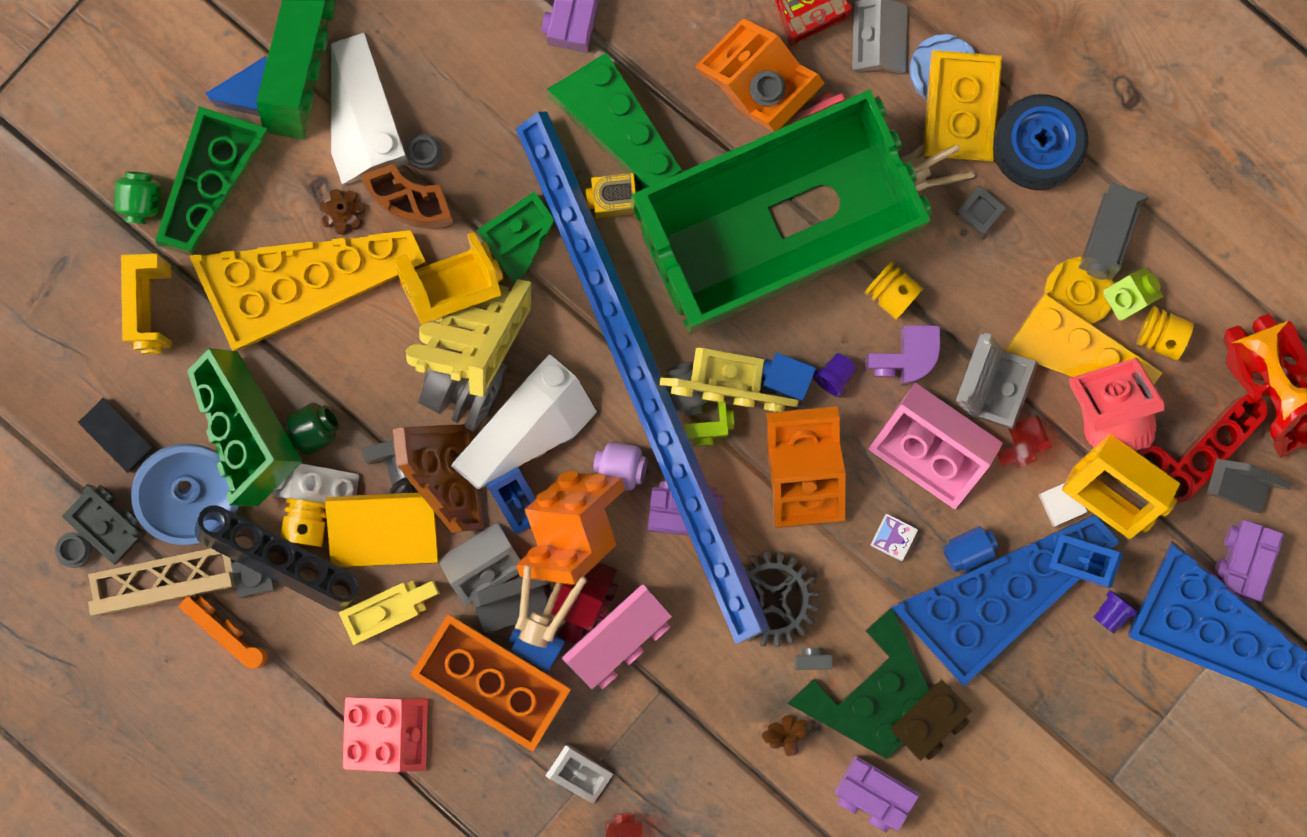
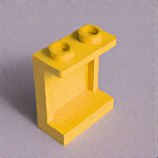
M474 232L467 234L470 250L427 266L414 269L407 254L394 259L401 286L420 324L501 296L498 281L503 280L499 264L496 259L492 261L486 241L480 243Z
M158 254L121 255L122 341L133 346V350L141 351L143 355L162 354V348H172V340L158 332L151 333L150 279H171V264Z

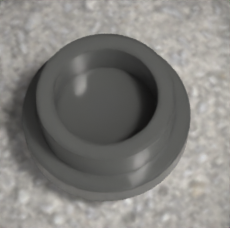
M762 71L755 75L751 81L750 94L753 100L761 106H774L785 95V82L774 71Z
M420 134L410 140L407 145L406 154L409 162L414 167L426 170L438 164L441 159L442 150L439 142L433 136Z
M76 532L64 534L55 546V554L58 561L70 568L83 566L90 559L92 553L91 543L80 533Z

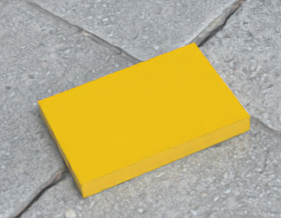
M939 50L931 51L922 156L931 157L954 145H959L960 150L947 158L993 162V140L997 125L1002 56Z
M420 493L326 497L325 507L330 561L332 564L338 567L438 563L435 512Z

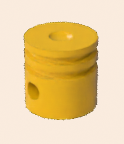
M891 261L864 293L866 295L870 293L872 295L871 299L873 301L877 299L879 301L877 305L897 320L924 288L907 273L902 275L900 273L902 269L900 267L895 269L893 267L895 263Z
M1153 306L1141 327L1136 343L1139 346L1145 344V348L1148 350L1153 347V352L1178 361L1189 342L1194 323L1173 313L1167 315V311L1163 309L1159 312V307Z
M286 498V503H289V507L284 509V512L288 513L287 516H283L280 537L291 543L322 547L326 522H323V518H326V513H324L326 509L325 504ZM301 525H306L308 528L307 533L304 535L298 532V528Z

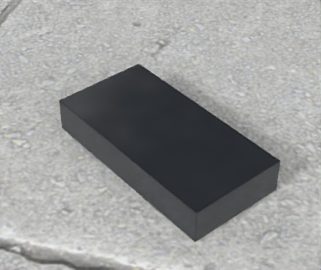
M102 398L78 421V424L127 473H130L155 449L105 398Z

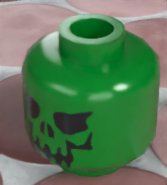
M126 171L125 177L118 178L115 183L114 210L121 215H125V222L146 224L147 217H154L159 213L161 184L153 179V174Z

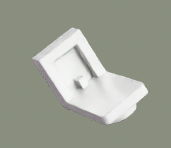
M300 464L273 491L272 496L325 504L326 497L356 496L359 475Z

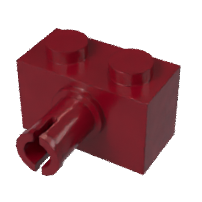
M598 562L583 576L586 578V583L563 619L565 622L559 632L563 640L574 644L579 643L584 629L591 631L596 619L604 620L618 588L617 584L612 583L617 572L616 569ZM562 584L551 615H557L575 585Z

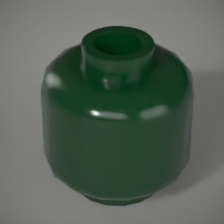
M313 402L286 418L285 424L287 430L285 432L294 448L306 455H312L336 440V430L339 429L337 418L332 410L326 405L321 406Z

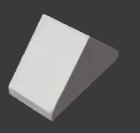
M568 743L546 774V777L592 804L595 803L613 776L610 771Z

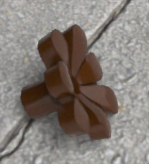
M338 189L331 190L329 193L331 200H323L319 205V210L326 213L321 219L322 225L329 228L334 224L335 233L339 235L345 234L347 225L353 230L360 228L361 221L356 216L365 213V205L360 202L355 203L357 194L349 190L342 196Z
M793 715L784 716L782 718V725L779 723L770 724L768 730L762 733V738L766 744H770L771 748L778 749L783 747L787 756H794L799 752L797 741L808 735L807 721L800 719L794 723Z

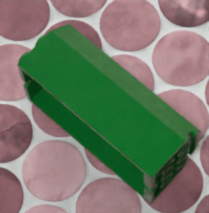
M870 89L631 195V207L637 221L641 222L640 228L645 244L675 310L680 316L686 315L687 319L683 323L689 335L918 234L931 221L929 215L932 214L931 206L924 194L919 196L914 182L917 181L915 171L909 161L903 164L898 155V150L902 149L899 136L894 129H888L884 117L887 116L885 106L879 96L874 98ZM818 186H826L835 191L839 198V209L834 216L784 239L781 238L768 208Z

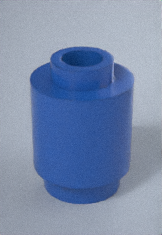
M978 526L950 539L949 544L942 547L951 569L956 573L960 570L966 572L994 559V550L998 549V544L990 529L984 531L981 526Z

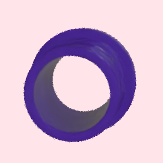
M836 353L822 369L818 368L814 372L813 378L826 392L835 397H840L845 392L844 386L856 371V366L844 355Z
M1109 590L1106 594L1108 598L1093 618L1115 634L1130 616L1134 618L1138 611L1115 592Z

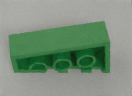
M282 0L256 100L262 127L268 128V134L305 140L315 85L321 71L320 60L322 50H326L328 43V20H333L336 0Z
M607 52L547 88L548 99L567 114L570 120L586 132L626 173H633L634 180L643 189L682 172V169Z
M199 106L155 239L158 246L188 256L194 255L268 138V128Z
M208 348L187 372L200 413L206 414L209 423L206 432L209 442L215 444L220 458V462L216 463L220 477H226L230 491L226 493L229 505L259 506L303 461L239 352Z

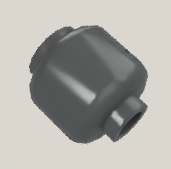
M693 362L677 364L666 369L667 375L663 378L691 381ZM666 386L676 412H682L684 417L704 411L702 405L709 401L702 399L703 392L693 391L692 397L671 394L672 387Z

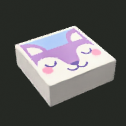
M885 514L870 546L902 562L918 529Z

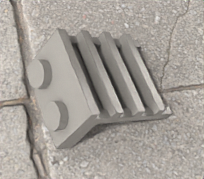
M980 334L956 402L960 403V406L964 407L963 410L967 411V414L1014 430L1038 363L1034 360L1003 351L991 334Z

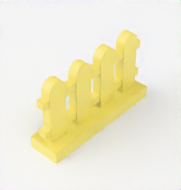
M517 279L511 292L509 287L500 285L501 296L473 305L487 310L468 307L435 319V321L440 322L439 324L434 322L422 324L419 328V338L427 346L421 344L409 346L406 349L407 363L415 366L418 372L425 373L426 369L450 374L452 380L460 381L462 377L469 379V394L483 397L531 310V282ZM454 325V326H458V327H463V328H467V329H472V330H475V331L473 332V331H469V330H465V329H460V328H456V327H451V326ZM439 347L447 348V349H451V350H455V351H460V352H462V354H461V353L452 352V351H448V350L439 349Z

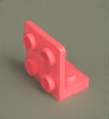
M347 697L345 699L343 768L383 772L426 771L428 699Z

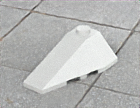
M365 33L331 43V153L343 186L362 180L361 175L393 163L396 167L409 164Z
M549 354L451 466L477 489H480L533 458L536 459L544 455L546 451L559 444L572 440L594 417L597 411L577 377Z

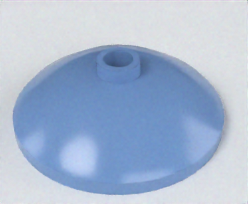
M176 444L157 451L141 465L133 480L131 501L137 520L148 533L159 540L171 544H197L201 542L197 540L194 528L199 513L205 507L217 505L236 514L239 506L229 505L226 493L230 491L226 477H220L216 464L220 462L218 452L199 444ZM182 481H188L191 483L190 486L185 489L178 487V484ZM215 520L203 522L204 527L208 531L217 532L221 530L220 524Z

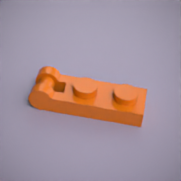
M187 596L178 606L245 667L255 669L266 665L268 661L266 650L261 647L249 646L240 638L243 631L229 619L222 622L214 615L217 608L206 598L200 596L196 599L194 596Z

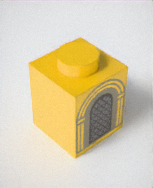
M633 173L591 178L592 188L585 189L589 209H595L596 219L634 215L631 207V195L636 193Z

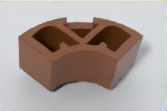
M394 163L361 175L366 188L375 202L394 219L419 228H442L455 224L440 184L423 186L412 183L400 174Z

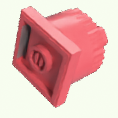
M1137 357L1069 378L1070 388L1081 405L1086 440H1088L1093 448L1109 434L1114 435L1134 451L1151 446L1155 440L1156 432L1155 413L1164 411V401Z

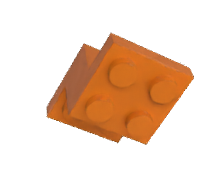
M744 18L695 66L703 77L720 86L741 114L773 132L787 125L792 116L805 103L812 100L816 92L825 84L818 73L798 63L778 35ZM762 71H774L785 82V95L774 106H761L753 100L750 94L752 79Z
M838 406L766 413L768 466L773 492L775 528L845 521V467L840 445V415Z
M568 471L561 474L558 480L546 491L538 494L536 500L525 508L537 546L530 549L528 554L516 564L520 577L524 575V567L530 565L531 579L575 585L581 577L586 575L617 545L605 508L625 490L622 478L605 476L604 474L593 475Z

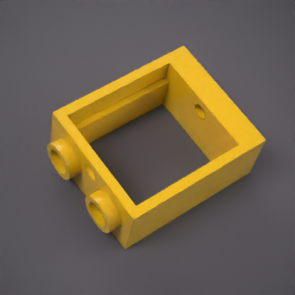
M1109 434L1073 466L1062 491L1131 540L1141 530L1145 533L1149 531L1159 515L1165 517L1172 511L1177 503L1174 495L1180 483L1114 435ZM1106 470L1150 503L1140 510L1096 477Z

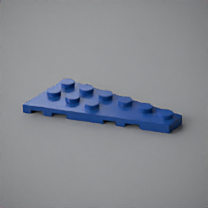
M1092 515L890 607L962 686H965L1079 580L1049 568L1060 534L1108 549H1112L1120 541L1096 515Z
M1172 540L1128 632L1129 638L1307 708V651Z

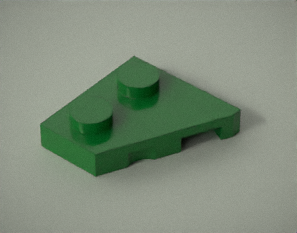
M534 191L476 231L483 242L486 241L490 252L512 284L515 285L517 279L523 280L555 220Z

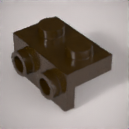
M940 679L889 729L912 752V755L917 760L921 761L924 757L930 760L944 747L941 741L950 732L955 736L970 722L967 716L972 710Z

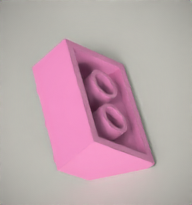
M914 383L868 450L950 507L956 509L990 467L1003 443L926 389Z
M642 584L565 654L562 659L591 689L598 685L603 690L618 676L614 669L620 663L625 661L630 665L644 652L640 646L650 636L656 641L671 627L666 621L672 616Z

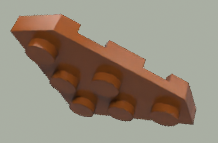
M465 424L392 429L397 466L451 533L485 529L480 489H477L451 466L474 440L473 431L465 428Z

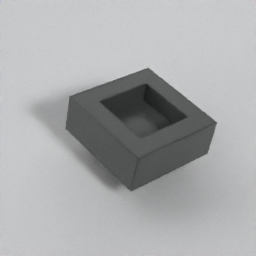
M979 185L956 212V215L983 236L1006 207Z
M238 562L230 563L239 598L275 590L272 579Z
M802 648V655H794V670L832 669V655H823V648Z

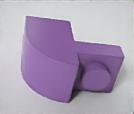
M903 326L900 330V354L869 353L865 357V371L874 372V377L892 378L895 377V372H900V386L910 385L921 380L932 370L938 360L940 352V326Z

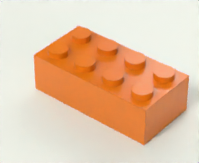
M447 614L410 674V677L532 752L536 749L572 690L569 686L510 652L504 646L451 614Z

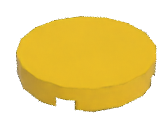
M1082 256L1067 259L1058 264L1049 274L1044 293L1093 325L1103 319L1111 309L1103 291L1113 285V280L1095 279L1089 276L1087 271L1079 269Z

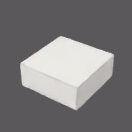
M1065 483L1038 494L1053 527L1087 512L1084 506L1062 491Z

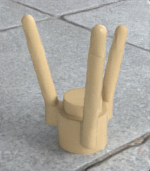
M922 144L912 153L901 157L902 163L904 164L909 161L915 171L917 181L914 182L917 192L929 187L975 178V172H967L926 180V177L931 176L929 166L960 150L959 145H954L924 159L923 156L919 157L923 154Z
M526 565L522 581L520 613L515 628L522 630L519 636L521 640L546 648L548 641H553L556 630L586 583V578L581 577L554 620L550 616L563 584L556 582L543 614L532 611L531 617H527L531 566Z

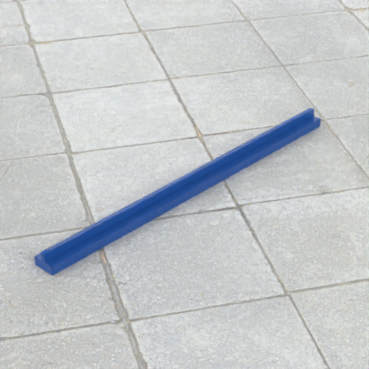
M547 111L537 112L518 126L516 131L735 644L744 642L754 636L767 632L770 629L667 388L660 385L661 374Z

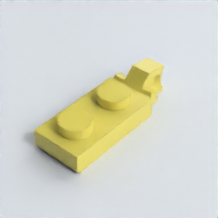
M414 580L406 584L403 582L339 612V615L353 645H356L420 615L419 613L427 610L424 601L439 595L440 592L435 581H430L418 588Z

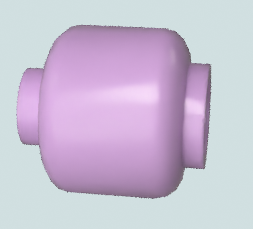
M611 441L605 446L603 451H597L593 471L605 476L621 477L625 490L631 491L637 484L642 485L646 475L648 459L643 456L642 450L638 446Z

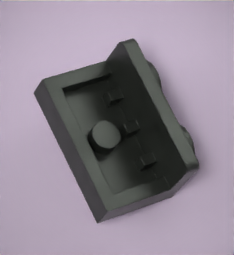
M86 484L82 489L84 493L62 517L113 565H117L146 533L138 527L140 523L134 513L127 508L122 512L113 504L116 497L101 484L97 488Z

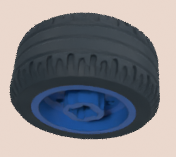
M1035 94L1024 97L1013 103L996 125L993 140L994 159L1001 172L1018 186L1031 190L1054 188L1067 181L1084 161L1088 150L1086 124L1077 109L1062 98L1048 94ZM1036 138H1040V141L1045 146L1040 147V143L1037 141Z

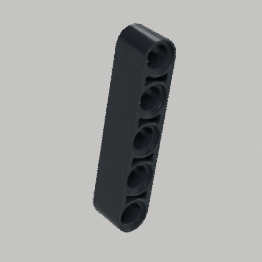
M211 505L205 507L199 513L194 531L197 540L203 545L330 610L343 611L348 609L358 595L359 582L350 572L223 507ZM215 520L220 524L221 530L217 532L208 531L204 527L203 522ZM239 536L250 538L253 542V547L246 549L240 547L236 542V538ZM280 553L284 557L285 563L282 565L273 564L269 560L268 554ZM302 569H311L316 573L317 580L306 581L302 578L300 571ZM335 585L344 586L349 592V597L340 598L336 596L332 587Z

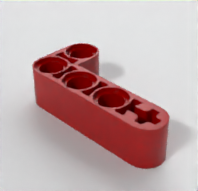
M1249 394L1235 399L1176 461L1163 449L1156 446L1140 449L1137 453L1141 456L1145 454L1152 455L1156 459V467L1170 477L1180 481L1183 488L1182 493L1179 497L1174 498L1177 499V503L1185 502L1212 476L1216 459L1227 460L1264 421L1268 411L1266 402L1262 398L1261 402L1256 403ZM1244 406H1251L1252 409L1249 412L1251 417L1245 418L1239 423L1233 421L1245 412ZM1219 428L1226 429L1230 434V442L1227 446H1223L1217 441L1216 433ZM1195 453H1200L1206 459V468L1202 472L1196 470L1192 464V458Z

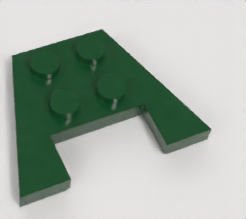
M891 607L865 630L888 658L840 703L836 705L814 679L787 702L792 707L885 759L903 744L889 728L929 691Z

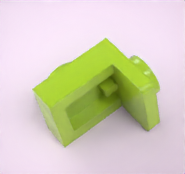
M1146 267L1128 275L1103 291L1106 300L1120 321L1164 297L1160 291L1161 287L1155 275L1149 273Z
M725 400L724 402H717V422L684 424L685 433L689 442H693V447L714 446V440L728 438V430L734 429V416L732 408L726 409Z

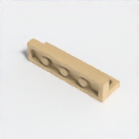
M210 548L88 574L93 601L88 602L90 616H101L182 599L187 596H196L234 588L236 584L230 564L233 563V560L223 555L226 573L210 576L201 568L210 556L221 554ZM201 559L197 566L189 562L191 560ZM182 562L193 569L187 581L175 583L166 577L173 565ZM166 566L162 573L154 569ZM148 570L159 577L151 589L140 590L131 584L139 571ZM131 573L127 581L120 577V575ZM198 573L203 576V578L195 579ZM113 577L123 584L116 596L102 599L100 579ZM163 581L169 584L165 586H160ZM128 588L134 591L132 593L125 594Z

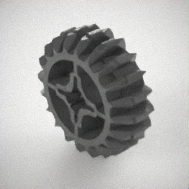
M769 551L763 552L764 563L759 564L755 555H751L749 559L753 567L748 569L744 563L742 565L750 584L758 594L760 607L764 605L762 600L766 598H763L764 591L759 585L770 593L779 591L784 586L786 587L780 593L781 599H778L781 601L779 606L785 613L773 605L764 608L762 612L763 614L774 612L788 625L779 629H768L767 632L760 634V646L766 647L768 636L773 637L774 647H780L781 635H785L787 642L792 644L795 640L791 631L795 629L798 634L804 636L807 632L800 625L801 622L804 621L810 625L815 623V619L806 614L808 610L819 611L820 606L817 604H809V598L820 596V591L809 592L807 587L814 584L816 578L811 577L804 581L802 575L809 568L807 565H804L798 571L793 569L798 560L795 556L791 557L786 565L783 564V552L777 553L776 562H771ZM773 569L782 571L789 576L779 585L769 586L756 573ZM797 584L801 595V605L795 617L786 605L785 599L787 593ZM755 636L748 639L747 641L752 642L755 639Z

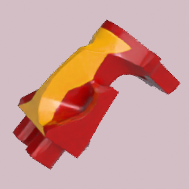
M1268 313L1258 317L1253 322L1252 329L1255 332L1253 335L1248 336L1243 327L1239 325L1227 329L1223 341L1228 350L1225 364L1230 372L1256 403L1261 402L1262 397L1269 394L1276 409V419L1271 424L1269 431L1270 436L1274 440L1273 446L1277 454L1282 458L1300 448H1306L1307 450V354L1294 324L1290 320L1279 324ZM1285 356L1293 358L1297 364H1290L1284 359ZM1252 377L1264 381V385H1257Z

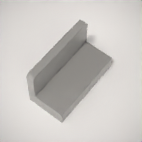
M861 0L854 2L852 70L862 73L885 69L898 74L904 73L906 71L907 5L894 0Z
M495 523L438 559L450 585L465 606L472 602L471 593L502 584L517 575L516 564L521 561L498 523Z

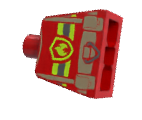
M775 0L790 47L848 19L852 11L847 0Z

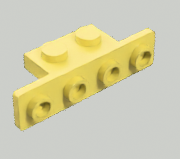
M696 348L691 381L673 378L660 379V385L672 387L671 394L692 397L693 391L703 392L702 399L724 402V396L734 398L733 405L754 408L755 402L764 403L763 410L774 412L785 411V406L798 407L799 400L759 393L764 359L706 348Z

